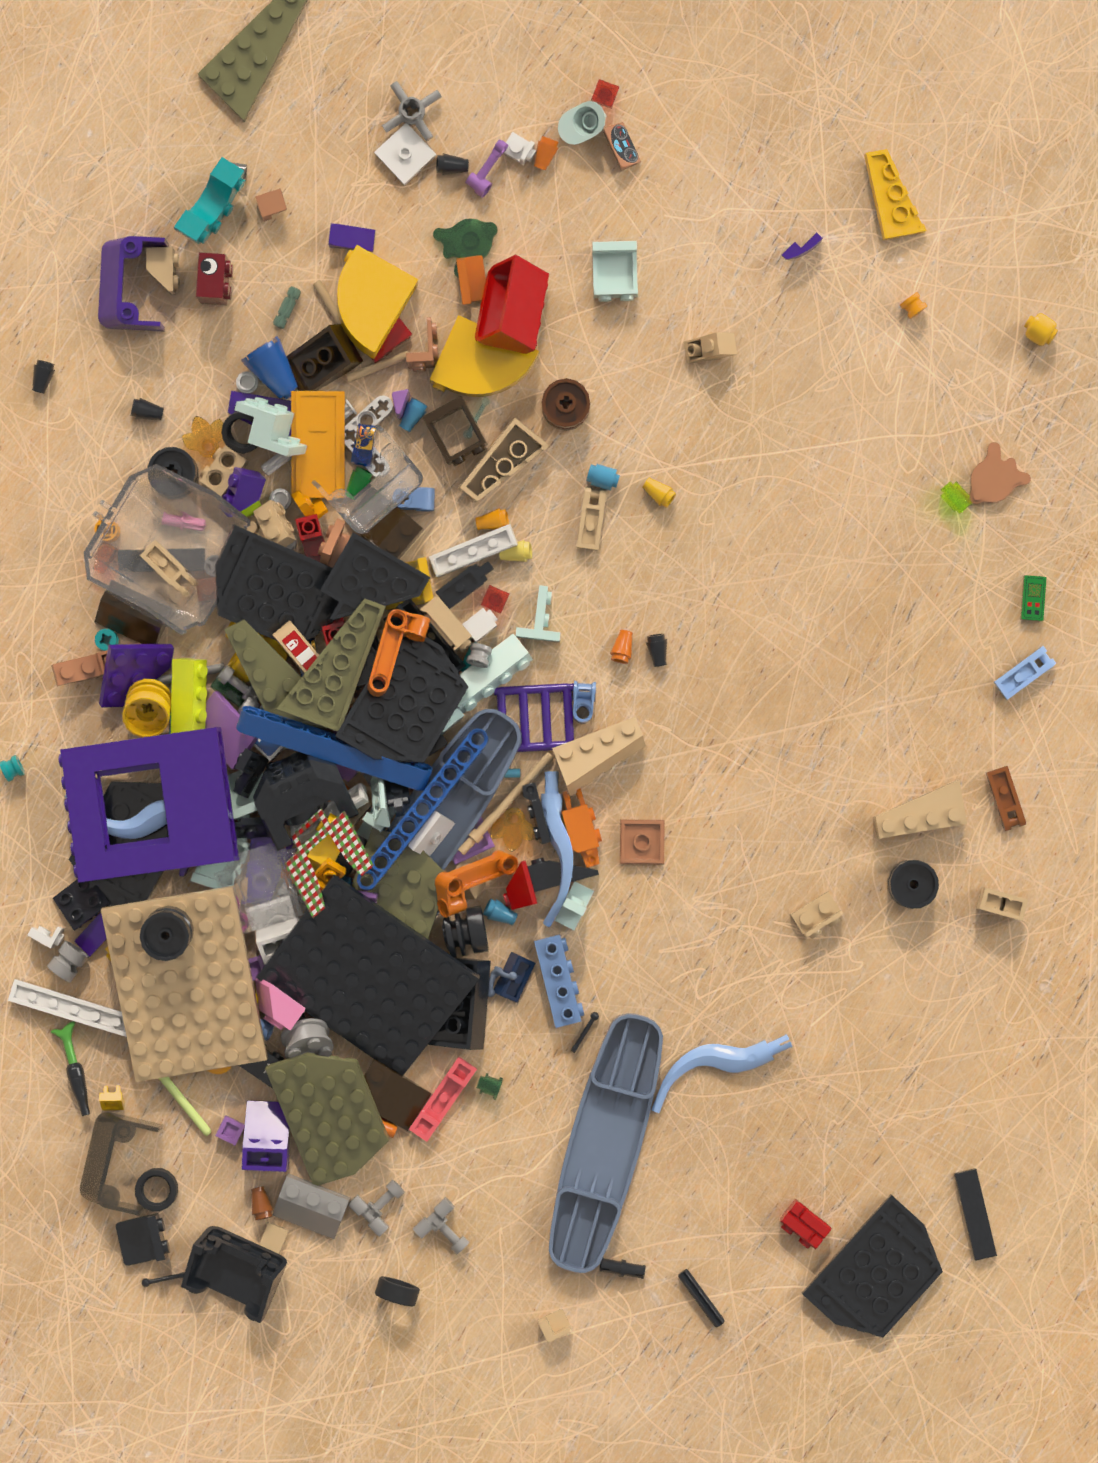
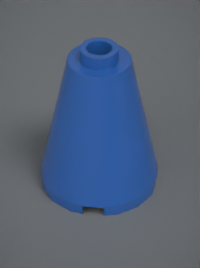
M276 336L273 338V341L266 342L246 355L248 359L244 357L241 361L279 399L284 397L286 400L291 397V391H295V388L298 386L281 340Z

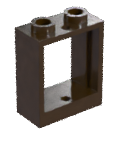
M462 396L423 416L448 465L453 464L457 466L466 460L465 457L472 453L475 456L485 450L484 446L488 445ZM463 409L479 441L450 456L434 423Z

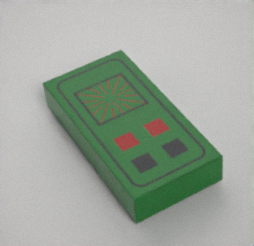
M1023 576L1020 620H1044L1047 577Z

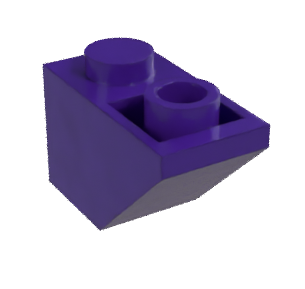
M234 467L233 474L228 479L227 493L222 498V508L229 516L238 514L260 500L266 481L260 472Z

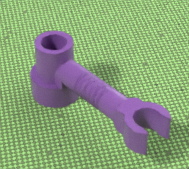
M499 139L492 153L477 175L472 172L465 182L481 198L492 187V183L485 177L509 146L503 140Z

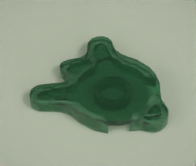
M469 218L458 222L451 228H436L433 232V237L443 244V256L446 259L482 255L484 259L490 253L492 242L498 229L493 222H483ZM456 262L455 268H454V274H455V276H456L457 278H459V276H458V269H457V262Z

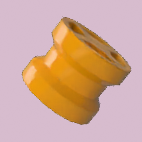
M918 292L900 304V307L908 312L907 316L909 319H912L928 307L925 302L920 300Z

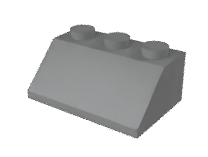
M288 1173L272 1215L335 1239L351 1197L320 1185H314L310 1181Z

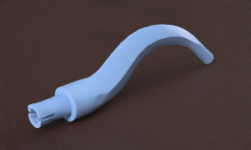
M557 771L544 772L545 794H541V805L550 842L556 850L561 863L559 893L543 921V924L547 927L552 925L562 908L570 887L573 871L572 845L561 820L563 794H559V772Z
M158 800L149 804L130 819L123 821L107 819L108 834L128 839L147 836L167 824L164 800Z
M785 1034L769 1043L763 1040L747 1048L707 1044L689 1051L672 1066L665 1076L651 1110L660 1113L670 1087L687 1071L698 1066L715 1067L730 1073L752 1070L773 1061V1055L790 1047L792 1048L791 1042L780 1045L789 1040L788 1035Z

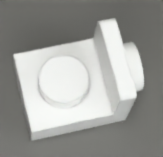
M512 132L506 141L509 146L503 153L524 166L526 161L531 162L536 154V150H534L535 143L533 141L529 142Z
M39 926L38 929L32 927L28 933L29 937L49 948H54L55 945L59 946L65 935L62 933L64 928L61 926L57 927L53 936H50L51 932L42 926Z

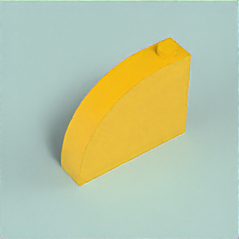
M356 245L353 251H348L344 259L346 264L342 269L337 288V311L340 323L351 342L363 353L374 359L416 290L418 279Z
M458 315L429 380L433 384L432 387L441 392H445L446 389L450 392L469 397L495 395L510 389L529 373L539 356V350L535 349V351L528 354L483 345L475 340L477 323Z

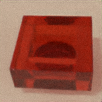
M599 79L591 101L612 109L619 86Z
M489 585L481 606L501 614L510 593Z

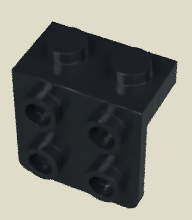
M159 1213L120 1221L116 1224L121 1253L126 1266L155 1259L156 1261H161L168 1257L170 1246L168 1240L164 1238L165 1224L163 1218L159 1217Z

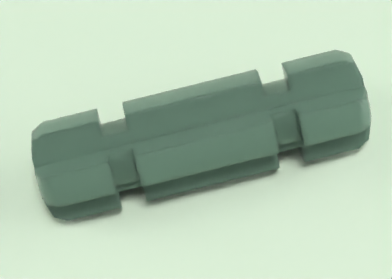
M292 286L289 288L288 296L284 298L278 310L279 315L273 321V325L281 329L285 327L286 319L290 317L296 304L295 300H298L301 294L299 289Z

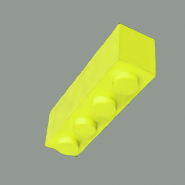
M172 659L171 734L205 729L208 673L206 659Z

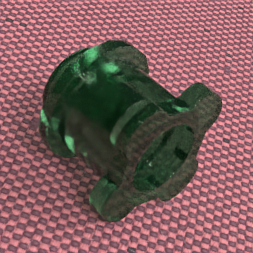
M486 1073L485 1077L480 1076L476 1087L480 1089L479 1094L491 1095L496 1100L503 1078L496 1079L488 1076V1073Z

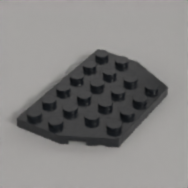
M233 524L215 564L217 615L234 623L245 620L256 632L274 640L276 639L272 634L288 621H291L303 637L309 641L320 633L319 631L322 630L323 626H327L334 621L330 619V616L336 608L338 601L320 591L332 567Z
M403 636L386 693L379 697L371 695L367 688V682L335 738L359 750L373 760H383L382 757L398 762L424 764L467 691L468 685L461 678L458 670L451 663L441 645L427 637L424 642H418ZM375 680L372 682L376 689L384 688L382 681Z
M111 781L103 796L106 818L118 821L130 819L149 804L158 800H164L161 783ZM166 824L155 832L136 839L120 838L109 834L110 845L169 837L168 827ZM71 854L69 861L74 867L76 865L75 856ZM164 871L89 881V889L97 885L110 903L108 907L146 901L150 898Z
M890 1194L803 1290L802 1294L834 1324L883 1338L943 1271L925 1225Z

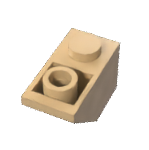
M173 247L146 248V270L171 295H176V289H179L180 286L179 275H176L175 267H179V254L175 253Z
M716 332L684 341L687 363L717 360L737 355L734 333Z

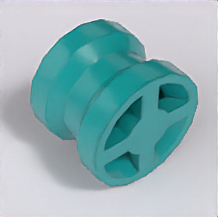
M102 629L95 636V644L99 649L107 651L108 645L119 644V638L114 631Z
M17 755L11 756V759L8 761L3 760L0 762V768L8 782L18 775H25V770Z

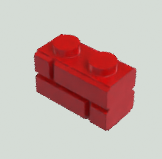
M797 1199L791 1203L779 1219L783 1223L781 1228L790 1235L793 1232L800 1237L798 1241L807 1249L812 1246L816 1250L832 1229L830 1225Z

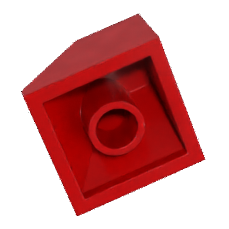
M526 860L521 861L506 887L507 893L503 894L506 907L511 906L512 910L538 903Z

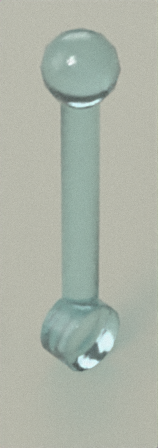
M484 397L481 401L482 405L474 418L476 423L484 408L490 404V399ZM471 425L463 433L466 439L472 437L473 428Z

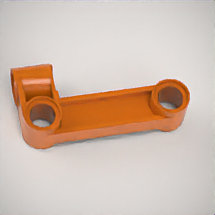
M399 609L392 610L388 614L367 688L371 695L379 697L386 693L402 637L404 636L418 642L425 641L430 624L428 617ZM398 617L402 624L395 626L391 623L390 619ZM380 680L383 682L384 688L376 689L372 682Z
M496 850L488 857L450 872L439 873L435 879V887L440 914L447 918L466 910L467 902L464 891L504 874H513L518 867L517 858L504 851Z

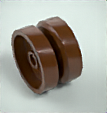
M568 378L559 379L551 383L544 391L542 398L543 416L554 428L564 431L573 430L582 425L587 419L590 410L589 393L578 381ZM563 402H568L570 404L568 406V409L563 408Z

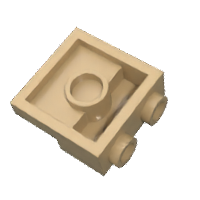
M269 500L253 511L255 516L240 525L248 531L285 547L296 541L293 534L294 528L287 521L284 515L286 511L279 502Z

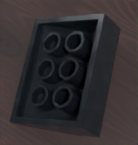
M455 957V959L480 975V978L428 1045L481 1050L484 1049L491 961Z

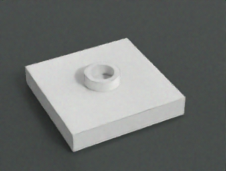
M407 123L374 152L404 186L437 156Z
M434 811L408 844V847L419 854L424 850L431 856L455 823L446 816Z

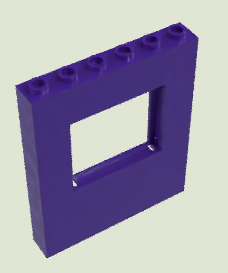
M221 727L60 749L61 754L58 756L60 767H63L64 776L61 778L63 789L66 790L67 798L64 801L66 811L69 812L70 820L67 826L69 833L72 834L73 843H71L70 848L72 855L75 856L76 865H74L73 869L78 882L239 860ZM159 768L169 837L110 845L101 777Z

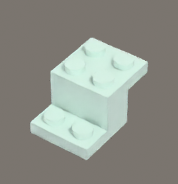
M255 397V400L246 398L245 401L236 402V411L254 417L247 443L284 456L305 454L307 445L300 443L298 438L288 436L294 413L287 411L288 407L280 404L269 405L267 404L268 400Z

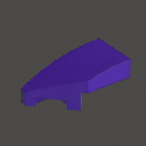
M816 232L802 247L794 242L781 256L785 260L802 257L816 248L823 238Z

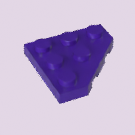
M108 645L99 699L101 708L123 707L131 685L142 679L156 680L170 669L174 653L173 645Z

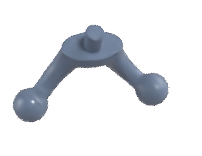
M495 966L494 970L490 973L488 997L495 995L493 984L497 977L501 976L515 980L517 974L515 972L505 973L501 967Z

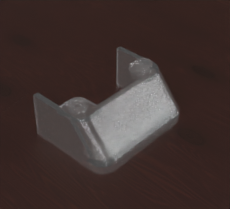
M379 424L375 428L388 442L380 452V460L386 469L353 497L347 490L337 489L328 495L315 480L311 482L344 521L359 534L368 532L414 492L423 481L420 470Z

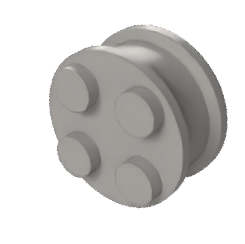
M303 1012L291 1031L285 1028L281 1034V1042L286 1047L285 1058H292L307 1052L329 1057L333 1051V1042L328 1037L329 1028L326 1022L314 1018L305 1019Z

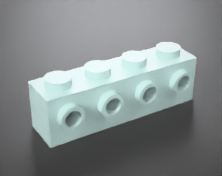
M514 634L492 649V653L487 659L489 661L488 667L481 668L472 665L460 674L461 678L468 685L467 691L457 706L462 713L473 710L481 699L491 696L499 685L509 682L512 679V675L526 669L530 661L533 660Z

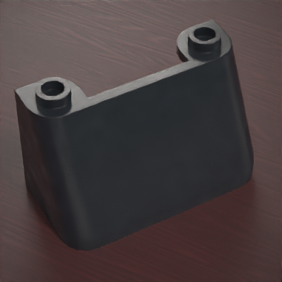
M210 1226L192 1246L181 1287L194 1294L202 1293L207 1288L213 1289L245 1304L244 1314L248 1319L261 1323L267 1314L281 1281L287 1260L284 1256L218 1226Z

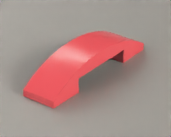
M458 1057L409 1130L427 1142L477 1068L461 1057Z

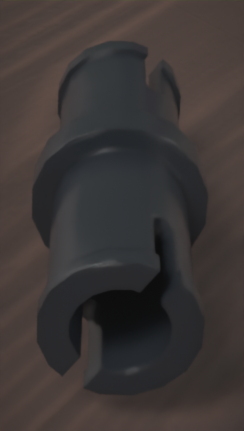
M602 1258L599 1272L618 1274V1277L630 1276L644 1279L643 1275H645L646 1265L628 1263L623 1259L616 1261Z

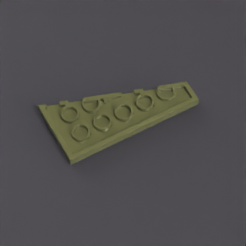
M272 0L198 73V76L244 122L307 0Z
M364 599L276 710L338 732L346 717L386 606Z
M245 620L224 629L265 711L319 729H326L320 725L276 710L301 679V676Z

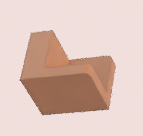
M281 189L255 196L263 221L272 219L271 215L287 210Z

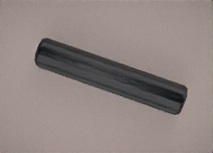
M685 1269L678 1274L679 1279L714 1327L721 1326L725 1322L724 1318L689 1270Z

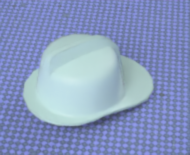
M593 101L584 102L561 116L558 123L559 135L568 144L576 145L595 137L603 130L605 117L607 116L598 103Z

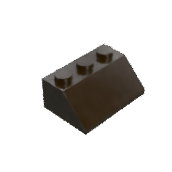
M109 581L100 600L94 622L141 644H158L173 609Z

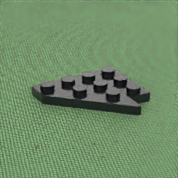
M352 533L320 591L338 601L336 608L330 616V619L335 620L352 615L364 599L386 606L419 597L430 577L359 535Z

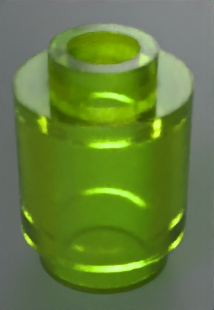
M950 481L941 489L943 494L940 497L953 511H957L959 514L973 503L969 499L970 495L957 481L954 484Z

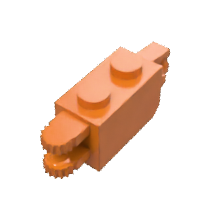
M581 788L576 792L580 806L575 808L571 806V799L567 791L563 792L567 810L561 812L572 850L577 853L580 852L586 867L598 865L597 847H599L598 842H601L602 838L599 828L594 829L592 821L596 820L593 807L588 808L587 804H585Z

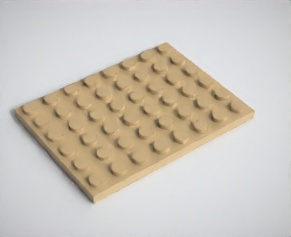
M234 886L101 909L136 1082L266 1061L268 1059ZM164 906L178 907L185 911L191 918L194 927L193 939L184 953L176 959L169 961L156 960L149 956L142 948L140 941V930L145 920L157 908Z

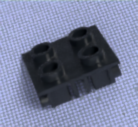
M77 879L53 897V900L74 931L81 928L89 919L92 920L93 916H97L102 908L108 907L110 904L97 885L89 889V881H86V883L78 882Z

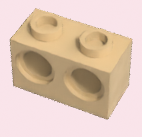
M226 445L223 449L218 448L212 457L214 461L211 466H206L200 474V482L222 498L227 493L228 479L233 474L234 467L245 469L249 463ZM228 456H232L235 459L231 467L223 465L224 459ZM215 474H219L222 477V481L218 485H212L210 481L211 477Z
M982 887L976 909L1023 921L1028 899Z

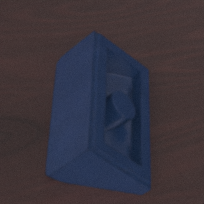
M511 952L503 972L508 974L515 972L517 978L510 980L509 978L499 976L493 989L495 993L518 1003L536 963Z

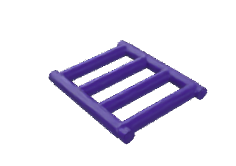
M574 683L507 686L495 689L494 696L497 695V710L506 714L505 695H519L522 743L517 752L550 751L554 747L574 740L572 709ZM563 692L565 741H552L550 693ZM541 693L543 742L530 743L527 694Z

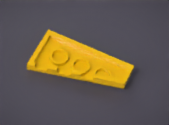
M884 149L865 153L864 158L883 240L925 233L927 230L918 217L919 213L915 205L913 206L908 196L909 193L899 178L900 174L888 150Z

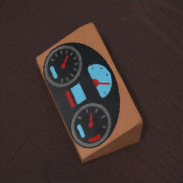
M623 122L603 128V133L621 171L641 163Z

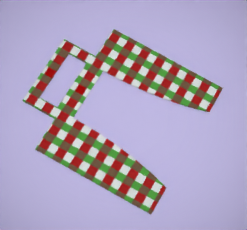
M321 808L291 835L298 852L285 863V866L312 918L325 909V904L317 877L306 854L328 834H330L345 859L361 876L374 866L345 811L329 823ZM320 818L324 827L302 845L298 837Z

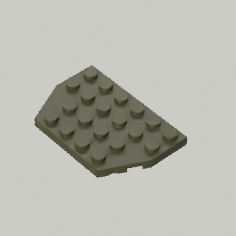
M372 827L365 847L370 859L391 832L385 830L380 832ZM393 839L389 842L388 847L392 851H397L401 848V842ZM407 846L377 886L367 892L377 893V904L428 939L438 912L435 879L439 873L445 871L424 850L419 854ZM378 857L374 864L377 868L383 869L387 866V860L384 857ZM357 872L352 887L364 891L358 886L357 876L359 873ZM366 874L362 876L361 884L368 887L373 884L374 879L371 875Z
M307 1052L266 1066L265 1070L312 1184L319 1186L356 1174L389 1141V1136L357 1059H342L331 1055L330 1057L318 1056L315 1053Z

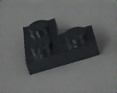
M245 748L244 752L240 753L237 758L235 768L243 773L236 779L233 792L249 798L269 760Z

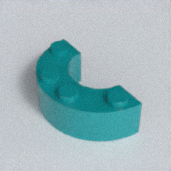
M221 157L210 173L208 183L200 198L190 210L184 211L175 224L174 230L197 244H204L212 233L216 234L222 225L221 220L224 215L228 217L234 207L232 202L237 192L243 188L246 182L243 179L244 170Z

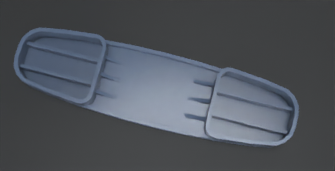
M484 709L477 712L461 728L431 766L432 772L427 786L472 730L482 729L487 733L488 742L486 747L436 809L437 812L455 823L430 856L443 870L448 866L481 818L522 743V733L519 725L509 716L498 710ZM475 734L472 736L471 741L475 745H481L484 742V738L480 734ZM460 752L457 758L460 762L466 763L470 760V755L467 752ZM452 769L444 772V777L447 780H454L457 776L456 772ZM435 786L430 790V795L434 798H439L443 794L440 787ZM413 790L410 795V804H404L405 814L423 791ZM420 804L417 806L416 812L424 816L429 812V808L425 804ZM404 816L395 817L386 831L392 832ZM405 822L402 829L405 833H412L415 830V825L412 822Z
M625 1013L612 1021L591 1069L573 1124L556 1193L549 1239L551 1259L557 1266L569 1271L586 1273L594 1270L600 1264L621 1215V1209L639 1157L656 1090L663 1044V1035L658 1024L643 1015Z

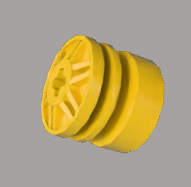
M142 679L131 685L127 692L122 712V719L126 729L133 735L142 738L158 736L165 731L171 712V692L169 688L155 679Z

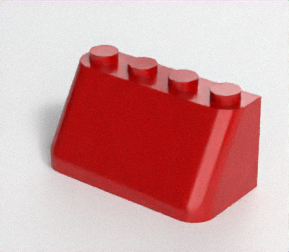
M516 254L493 265L486 276L475 340L486 346L523 354L535 351L538 331L541 326L542 310L545 305L544 300L548 288L549 273Z

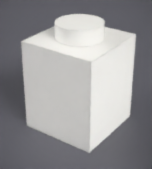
M482 608L462 625L477 643L497 627L495 621L498 619L490 609L486 612Z

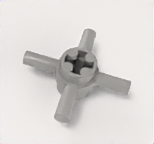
M398 81L392 83L390 87L401 104L399 106V115L382 125L385 132L387 133L404 122L408 125H416L426 141L432 139L433 135L424 123L423 118L425 108L442 97L439 91L436 90L422 100H419L415 97H407ZM411 106L412 109L417 108L419 112H416L413 116H408L406 108Z

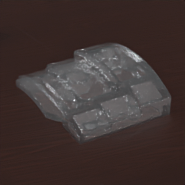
M274 843L239 853V860L227 862L224 870L214 873L218 888L234 886L243 934L302 916L308 909L285 866V863L298 852L297 847L289 850L284 848L277 851Z

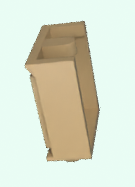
M438 595L420 609L455 652L459 650L464 652L471 646L470 640L473 639L472 635Z

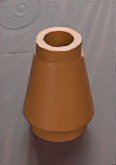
M264 1186L251 1189L252 1216L255 1217V1221L273 1217L272 1211L274 1210Z

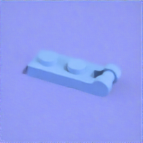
M1044 646L1037 649L993 682L1006 700L1056 664L1054 659H1050L1046 654L1047 650ZM1037 658L1043 663L1041 667H1038L1034 662Z

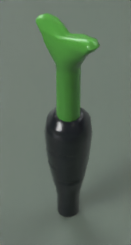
M71 1021L62 1030L53 1029L51 1033L63 1041L69 1064L66 1068L67 1077L80 1107L81 1115L85 1116L90 1114L85 1073L82 1064L77 1062L72 1043V1032L76 1022Z

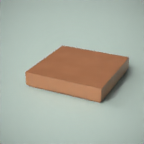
M620 819V864H664L665 820Z

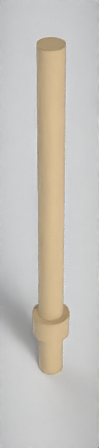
M547 752L483 823L469 833V838L460 846L459 852L465 855L475 843L478 844L484 838V833L522 793V785L531 783L553 760L554 757Z

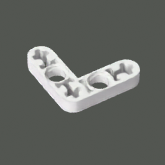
M387 396L377 397L345 426V432L348 430L350 432L355 431V438L356 436L358 438V435L360 437V426L364 428L360 420L364 415H370L373 418V423L369 426V429L375 428L393 411L391 399ZM380 401L383 403L387 401L388 410L382 409L377 414L381 417L377 419L374 413L369 410L373 408L376 411L380 407L378 404ZM367 438L363 439L364 441L360 444L361 447L369 444ZM351 439L345 440V445L375 478L381 479L389 474L390 466L373 445L371 455L367 458H362L359 455V445L353 449L352 446L355 443ZM377 455L378 458L375 460L379 465L385 464L383 467L385 472L375 473V465L371 462L368 466L366 463Z

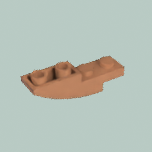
M107 651L52 664L51 667L57 687L102 677L104 675Z

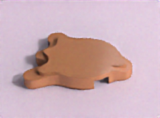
M992 442L988 445L985 459L971 473L969 501L975 505L982 502H1000L1009 496L1015 487L1029 484L1031 477L1028 473L1018 471L1014 458H1008L1006 461L1001 460V447L998 443Z

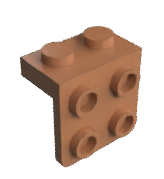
M427 317L428 352L406 353L408 369H413V372H425L426 368H435V362L439 359L437 344H434V340L438 339L436 322H432L431 317Z
M337 518L334 526H329L325 536L328 540L326 543H321L318 554L321 555L320 562L332 568L350 538L349 535L343 533L345 521Z

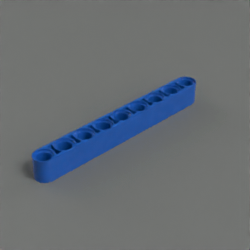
M251 706L242 707L236 726L240 733L419 791L426 789L432 772V767L426 763H404L382 757L383 760H373L359 750L336 739L335 733Z
M474 729L467 735L371 857L374 866L364 875H371L374 879L373 884L368 887L361 884L362 876L358 874L357 883L360 889L371 891L377 886L428 818L436 811L480 755L488 742V736L484 730ZM473 735H482L484 742L481 745L473 744L471 741ZM460 752H467L470 755V760L462 763L458 760L457 756ZM452 769L456 772L457 776L454 780H447L444 777V772ZM435 786L440 787L443 791L442 796L439 798H434L430 795V790ZM420 804H425L429 808V812L424 816L416 812V808ZM405 822H412L415 825V830L412 833H405L402 826ZM393 839L401 842V848L397 851H392L388 847L389 842ZM378 857L386 858L387 866L385 868L379 869L375 866L374 863Z

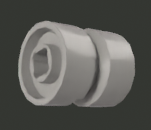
M65 941L58 950L59 956H54L47 967L60 978L71 982L78 973L77 967H82L89 956L74 944Z

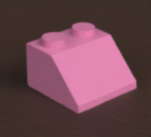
M256 978L259 1011L265 1014L263 1019L280 1030L285 1027L291 1031L306 1008L265 980L260 981Z

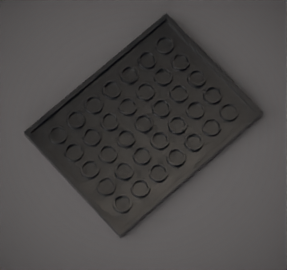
M333 874L321 890L325 909L314 918H312L307 909L259 971L256 978L260 981L265 980L305 1007V1012L315 1019L323 1020L328 1028L373 1059L403 1076L477 983L480 975Z

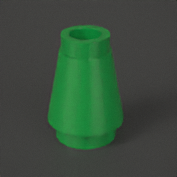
M357 466L352 471L345 495L356 501L371 483L373 474Z

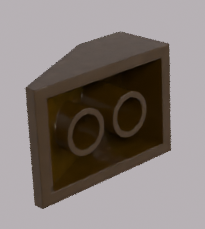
M341 324L328 325L287 356L298 391H317L364 362Z
M375 488L367 494L345 520L347 524L366 540L398 559L405 554L424 531L418 523Z
M374 1059L364 1077L381 1117L408 1131L431 1095V1092Z

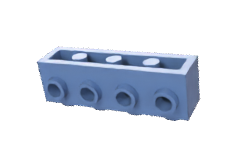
M560 934L534 940L555 1028L582 1022L580 1017L584 1016L582 1003H577L575 995L579 994L577 982H572L570 973L574 972L571 959L566 960L565 951H569L566 938L561 939Z

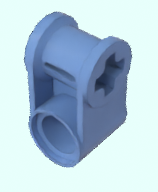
M398 488L393 493L392 499L394 504L401 510L434 511L435 488ZM404 493L406 498L409 499L405 500L404 504H401L397 498L401 497V494Z
M574 681L573 718L580 724H586L592 719L596 682L585 684ZM584 707L588 709L589 716L585 719L579 718L576 713L579 708Z

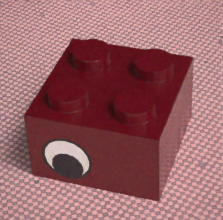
M199 252L196 287L197 299L201 304L227 306V301L232 298V286H230L229 278H233V264H231L226 254Z

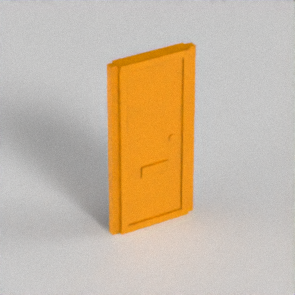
M291 391V412L294 413L291 424V437L298 438L300 443L307 445L305 454L291 456V495L299 490L303 497L345 498V391Z

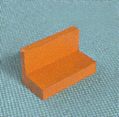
M483 256L456 258L462 304H471L472 301L482 300L486 281Z

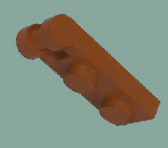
M1008 766L986 772L1004 831L1011 830V827L1017 825L1019 827L1026 825ZM1014 811L1016 817L1009 819L1007 812Z

